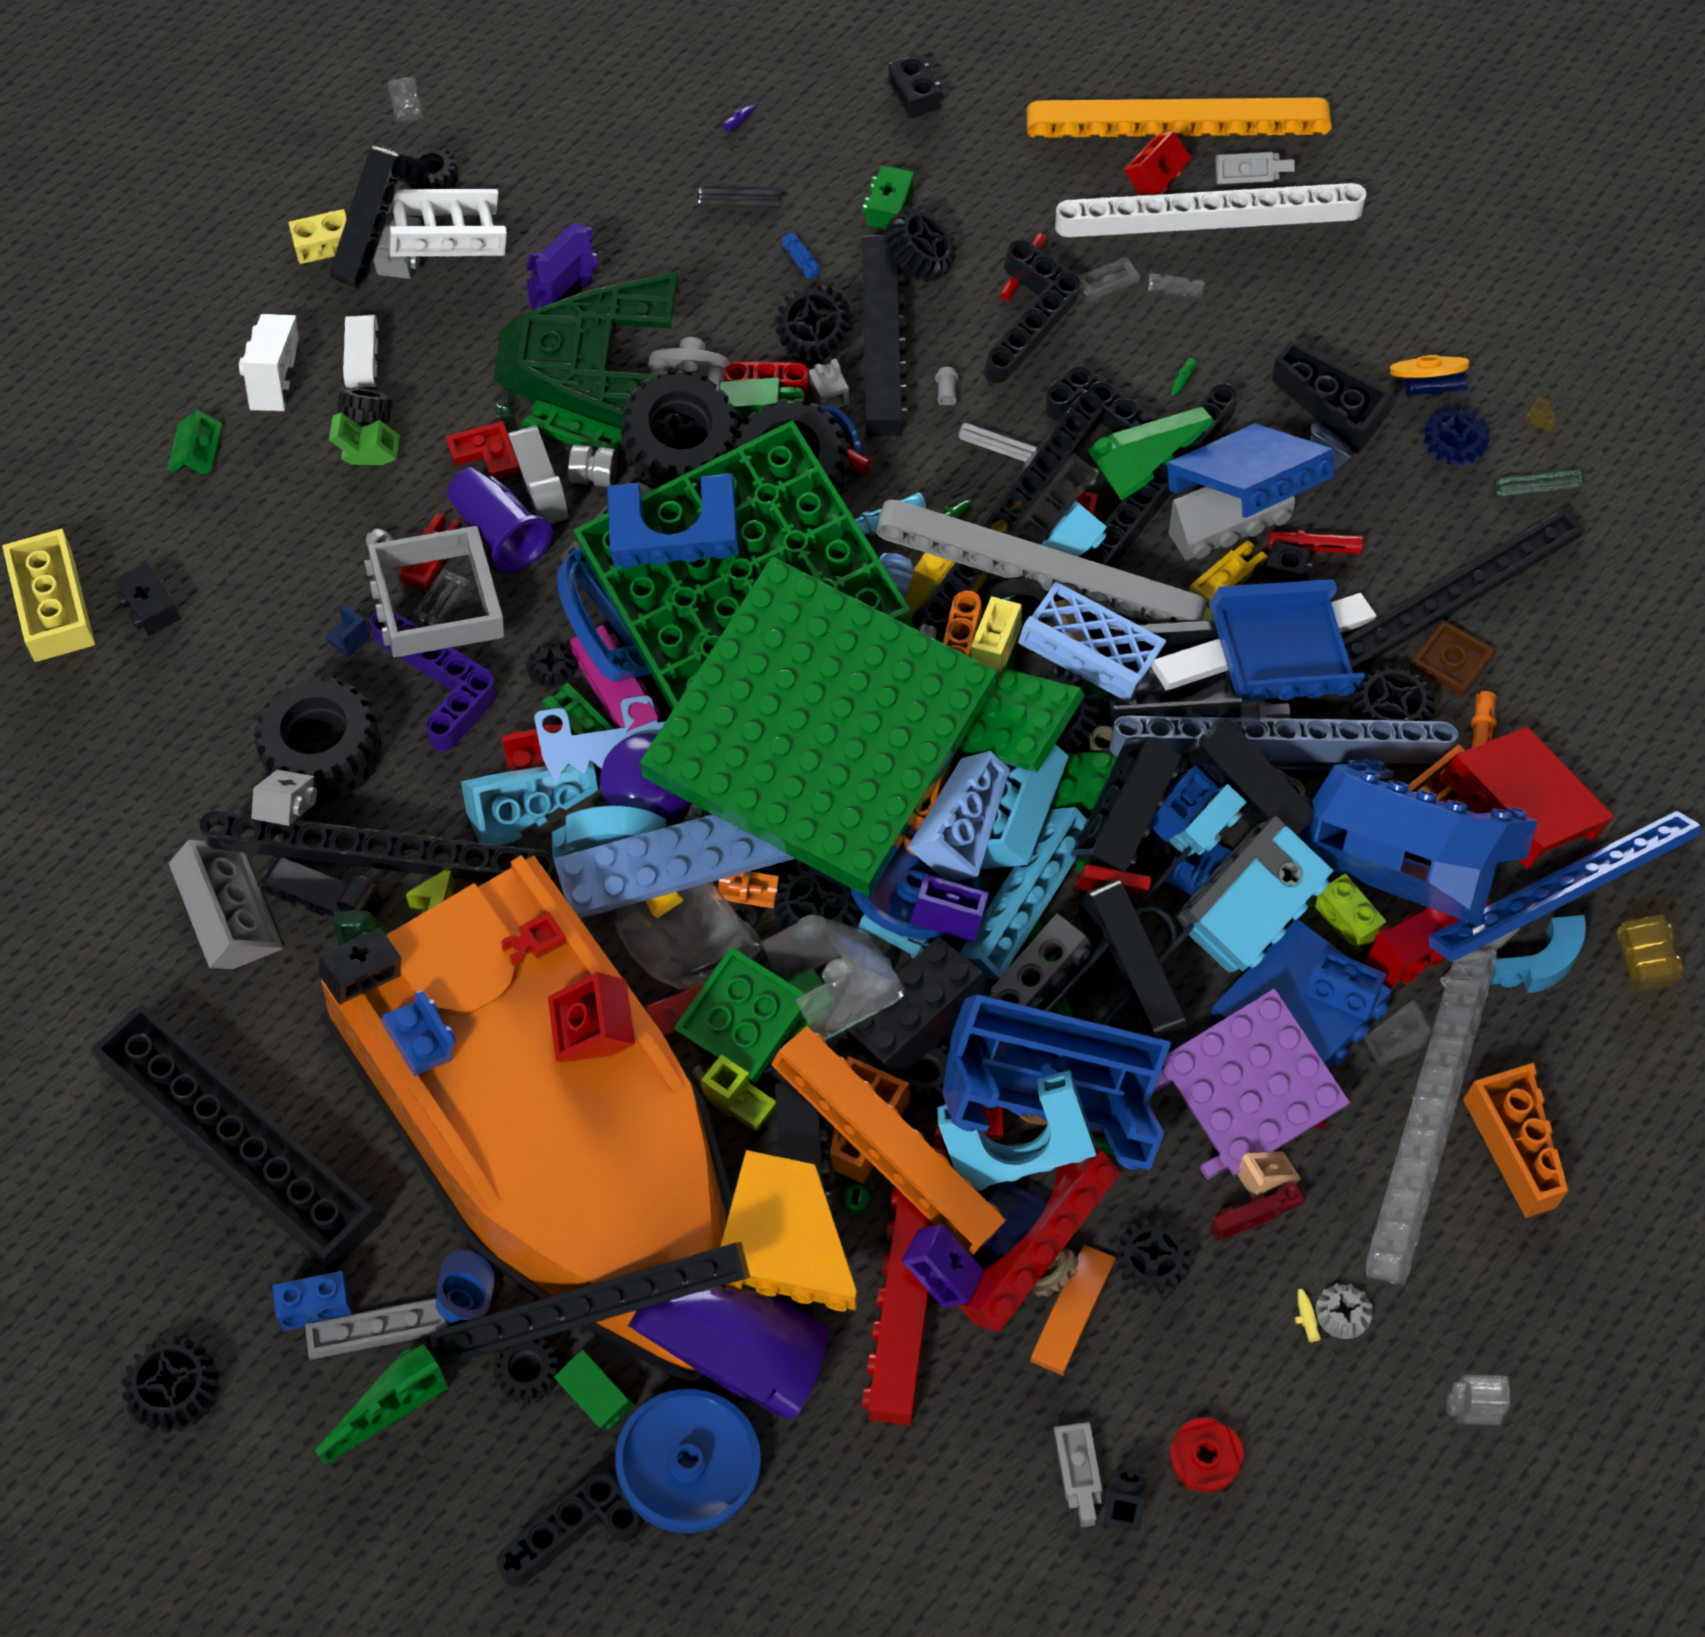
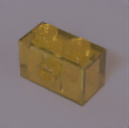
M1664 914L1625 921L1616 930L1635 993L1673 986L1682 978L1683 964L1681 958L1675 955L1672 944L1674 941L1673 930L1670 924H1666Z

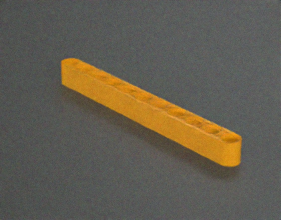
M1323 98L1034 101L1027 107V132L1030 137H1035V135H1044V137H1063V135H1072V137H1090V135L1118 137L1120 134H1127V137L1146 136V134H1155L1157 136L1174 131L1175 134H1183V136H1202V134L1228 136L1230 135L1229 133H1239V135H1257V133H1266L1267 135H1285V133L1313 135V133L1322 132V135H1325L1332 128L1329 102Z

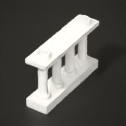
M397 189L389 214L394 215L396 226H390V257L505 256L506 228L505 226H493L491 217L497 211L498 190ZM451 215L453 226H436L435 216ZM463 215H480L482 226H465ZM406 216H423L425 226H408Z

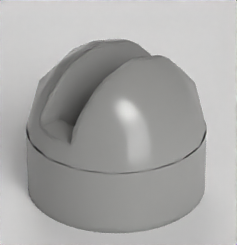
M376 528L366 535V545L375 544L378 540L380 542L392 541L393 538L386 531Z

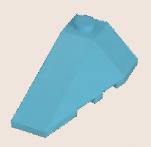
M1073 500L1049 529L1050 537L1048 540L1044 539L1039 545L1078 557L1091 546L1095 549L1106 537L1103 531L1107 526L1076 500ZM1015 595L1006 597L1003 600H1009Z
M589 760L585 773H581L568 764L561 771L558 783L553 780L547 766L492 774L461 782L466 813L478 842L500 846L513 843L523 837L520 831L533 823H536L538 826L543 825L548 821L545 816L559 807L567 810L598 791L594 763Z

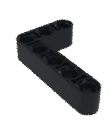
M375 145L371 148L331 265L330 276L332 279L356 289L360 288L358 286L360 282L368 277L399 181L422 187L429 177V163L380 145Z
M1022 239L1014 240L1010 243L1004 262V269L1011 277L1039 296L990 350L984 368V376L992 383L1005 382L1074 305L1081 286V281L1075 273L1030 242Z
M1117 879L1086 892L1079 905V913L1083 924L1088 932H1095L1101 929L1150 1037L1163 1039L1186 1029V1021L1121 881Z

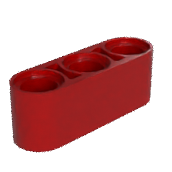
M733 362L728 364L723 370L724 382L779 378L781 388H801L804 392V400L809 395L808 368L801 363Z

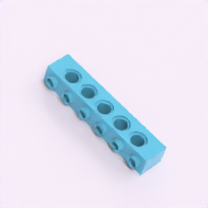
M1076 807L1050 809L1044 820L1028 865L1014 866L982 916L974 943L967 941L960 951L963 957L983 972L986 980H999L1006 972L1075 862L1076 858L1070 856L1087 821Z

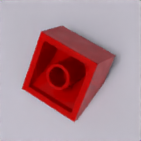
M596 972L548 996L556 1061L567 1062L609 1057L635 1045L625 979Z

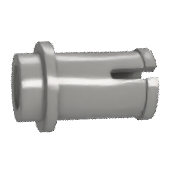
M952 367L940 368L935 376V380L938 383L937 401L940 405H954L957 401L956 383L959 376Z

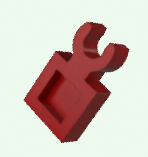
M547 912L519 926L521 936L512 935L504 938L501 941V949L503 951L509 948L518 949L516 953L510 955V963L517 965L525 959L526 954L532 952L537 959L565 945L566 936L551 913Z

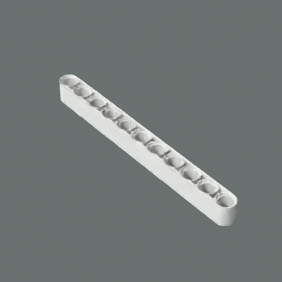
M1348 183L1066 200L1059 203L1056 208L1055 229L1059 235L1064 237L1350 221L1360 218L1363 214L1366 191L1361 185Z

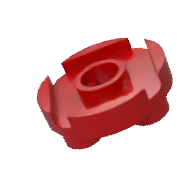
M1212 1418L1191 1420L1184 1424L1174 1437L1170 1449L1171 1467L1176 1477L1190 1490H1197L1203 1493L1217 1492L1228 1487L1238 1477L1243 1461L1241 1441L1235 1431L1230 1427L1226 1428L1224 1425L1217 1423L1218 1420ZM1201 1447H1206L1208 1452L1216 1453L1211 1463L1206 1464L1203 1460L1197 1458L1201 1453Z

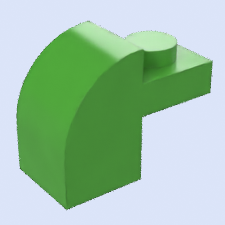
M342 412L333 416L329 440L342 449L341 459L352 465H384L397 459L400 435L382 421L378 420L365 427H361Z

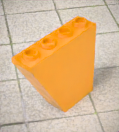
M746 1150L720 1247L742 1242L751 1278L724 1286L734 1288L750 1287L765 1296H776L777 1293L791 1296L792 1300L803 1304H810L812 1301L820 1302L835 1311H846L847 1308L856 1310L857 1291L815 1164Z

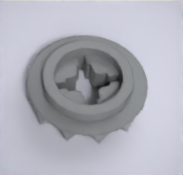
M1336 1283L1334 1286L1324 1289L1318 1298L1316 1317L1320 1326L1330 1335L1340 1339H1351L1360 1336L1369 1327L1372 1320V1303L1367 1299L1365 1291H1359L1352 1284L1339 1285ZM1341 1298L1347 1307L1355 1308L1350 1312L1349 1321H1347L1343 1313L1334 1312V1310L1339 1308Z

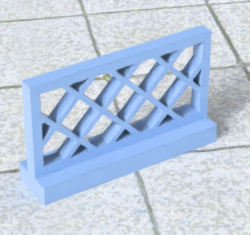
M1055 582L1032 617L1029 616L1025 622L1018 643L1129 703L1137 687L1150 669L1153 660L1157 658L1163 649L1166 640L1068 587ZM1056 594L1067 599L1070 606L1057 608L1054 602ZM1089 611L1095 614L1098 621L1084 622L1081 612ZM1074 614L1077 624L1063 625L1060 615ZM1053 616L1056 626L1050 627L1040 622L1039 619ZM1118 626L1124 630L1125 635L1112 637L1108 627ZM1101 628L1105 638L1091 640L1088 630ZM1080 631L1084 641L1078 642L1068 637L1067 633ZM1146 641L1155 647L1151 651L1140 652L1136 642ZM1129 643L1132 653L1119 655L1115 645ZM1108 646L1112 656L1106 657L1096 652L1094 648ZM1136 661L1139 672L1135 673L1124 667L1122 663Z

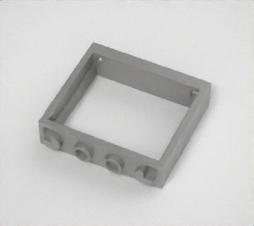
M477 526L368 545L370 560H364L366 574L374 578V581H370L372 598L379 599L380 604H375L379 623L385 622L386 627L381 628L384 646H391L393 658L504 638L503 616ZM469 555L485 616L398 632L382 570Z

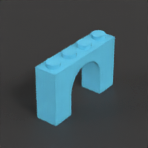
M1071 1070L1037 1079L1039 1098L1048 1122L1039 1137L1024 1145H1001L991 1140L983 1131L976 1129L972 1132L964 1131L953 1124L947 1105L937 1107L939 1128L954 1169L961 1177L971 1181L976 1191L1004 1181H1016L1022 1176L1033 1173L1048 1172L1055 1167L1072 1162L1080 1163L1087 1158L1096 1156L1094 1137Z

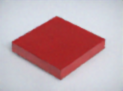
M1087 864L1076 877L1074 889L1090 891L1119 879L1130 900L1138 902L1149 890L1151 878Z

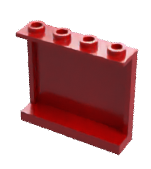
M1528 727L1456 754L1441 775L1444 781L1474 813H1490L1492 809L1507 811V807H1515L1525 810L1527 812L1526 817L1538 820L1528 858L1519 860L1527 869L1531 868L1540 854L1585 835L1590 841L1595 840L1614 818L1606 807Z

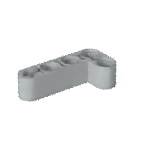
M537 425L509 432L508 437L519 466V471L522 473V480L527 494L530 495L534 514L536 516H543L550 524L569 519L558 475L555 476Z

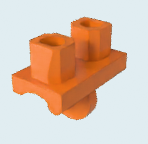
M749 871L720 879L716 899L774 908L776 904L775 894L778 891L780 876Z

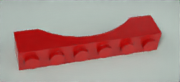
M1095 1149L1096 1156L1087 1158L1080 1163L1072 1162L1065 1164L1057 1169L1052 1195L1035 1225L1010 1252L984 1270L969 1303L957 1305L972 1323L1000 1332L1034 1288L1038 1279L1043 1276L1056 1259L1057 1254L1062 1251L1120 1175V1172L1102 1150Z

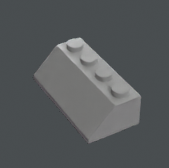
M1204 487L1173 500L1169 536L1186 561L1194 557L1201 559L1207 556L1213 549L1221 546L1224 548L1230 547L1238 539L1247 535L1251 537L1256 536L1264 528L1273 524L1278 526L1285 524L1293 515L1295 497L1292 496L1244 518L1242 517V502L1240 498Z
M188 840L169 862V866L209 968L235 969L282 950L283 945L261 891L257 886V881L244 852L214 849L208 846L205 841Z

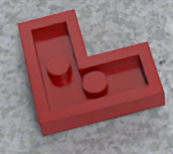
M503 421L446 436L455 466L484 458L490 477L493 476L496 479H501L520 473Z

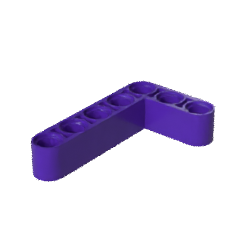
M393 611L398 632L420 628ZM375 612L370 619L375 640L380 646L392 653L391 646H384L381 628L386 627L385 622L379 623L377 613ZM452 647L399 657L452 690L450 695L426 721V730L431 746L436 750L447 751L453 748L497 698V690L492 673Z

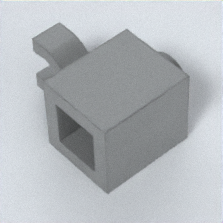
M837 359L831 360L830 364H817L814 369L808 370L809 388L817 405L839 408L849 404L848 386L841 374Z

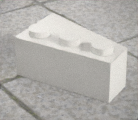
M261 314L257 326H253L252 339L246 343L245 356L240 358L239 362L240 375L245 378L250 410L285 411L286 403H284L283 389L289 390L290 381H285L288 367L293 368L299 341L297 321L294 315Z

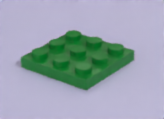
M1004 668L996 680L993 692L959 748L963 752L974 755L991 751L1005 764L1038 773L1085 695L1079 687Z
M730 947L673 1029L717 1059L723 1055L747 1071L749 1079L756 1083L813 999L744 954Z

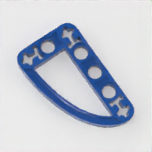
M581 550L572 551L558 569L557 586L566 616L582 646L599 671L611 681L619 682L633 679L634 677L650 675L649 669ZM576 580L627 647L609 650L587 614L578 592Z

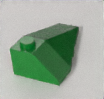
M1199 407L1113 433L1108 437L1097 440L1093 447L1087 451L1104 479L1122 501L1148 484L1154 478L1152 472L1162 463L1167 465V462L1174 460L1173 454L1179 447L1189 446L1214 421L1203 407Z

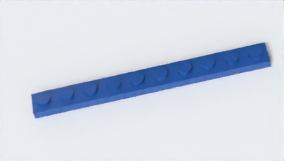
M1675 811L1485 907L1481 926L1459 920L1429 935V947L1450 962H1453L1700 836L1701 825Z

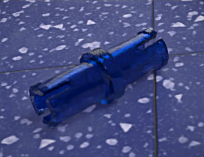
M1465 372L1436 377L1405 379V392L1408 397L1423 394L1441 396L1444 392L1466 391L1468 387V379Z

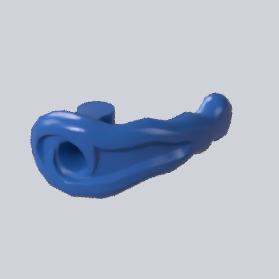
M822 405V413L828 411L834 417L835 423L843 427L849 434L854 451L862 455V444L852 421L837 407Z

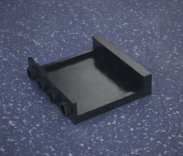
M1214 620L1139 625L1166 640L1163 649L1156 659L1219 639ZM1118 626L1108 627L1112 637L1125 635L1124 630ZM1101 629L1100 639H1103L1105 637ZM1146 641L1136 642L1140 652L1151 651L1155 647ZM1129 643L1115 645L1119 655L1132 653ZM1108 646L1100 647V654L1106 657L1112 656ZM1136 661L1122 663L1124 667L1135 673L1139 672ZM1150 667L1129 703L1106 691L1112 731L1115 721L1121 716L1240 718L1242 699L1236 697L1229 670L1166 691Z

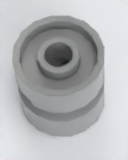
M573 445L569 458V482L588 485L590 481H593L594 485L599 487L614 485L618 466L617 450L599 447L597 451H593L591 446Z

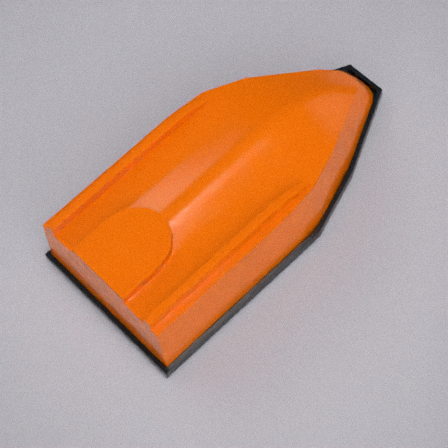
M521 855L511 861L512 868L478 887L473 883L386 935L402 957L400 977L340 1005L323 980H321L328 1010L322 1013L320 1017L472 1250L483 1256L489 1264L537 1300H542L720 1247L733 1197L706 1102L683 1071L665 1037L628 985L627 990L635 1045L609 1057L567 1062L556 1061L548 996L596 972L623 978L536 857L533 855L525 860ZM550 912L566 936V944L537 959L532 952H529L521 963L512 965L510 963V955L516 953L518 949L509 948L503 951L501 949V941L508 936H521L519 926ZM423 990L428 1000L432 999L436 1003L443 1024L449 1026L454 1032L456 1045H454L452 1061L414 1076L383 1026L382 1016L414 1003L415 993ZM636 1311L581 1327L692 1388L708 1378L628 1327Z

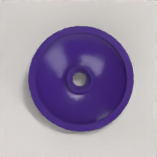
M644 733L630 736L615 745L604 760L600 774V787L607 806L643 809L665 818L667 824L678 818L687 809L690 802L642 777L640 761L657 734Z

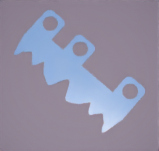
M649 696L625 698L621 701L620 706L625 728L573 736L571 735L568 716L564 709L557 708L537 712L534 719L542 758L553 780L556 783L559 782L561 771L568 764L581 773H585L589 760H591L602 769L606 756L620 741L637 734H658L665 722L657 723V720L626 732L635 720L628 714L629 706L634 702H642L646 705L649 701L654 709L652 699ZM548 715H556L561 718L563 726L559 732L549 733L542 727L543 719Z

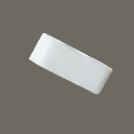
M376 315L346 316L343 373L346 387H376L374 383V377L377 376V361L374 355L378 352V338H376L375 331H378Z

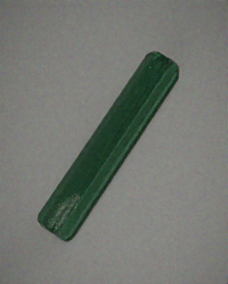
M1576 469L1497 478L1494 481L1493 488L1496 496L1576 488L1582 486L1584 477L1582 471Z

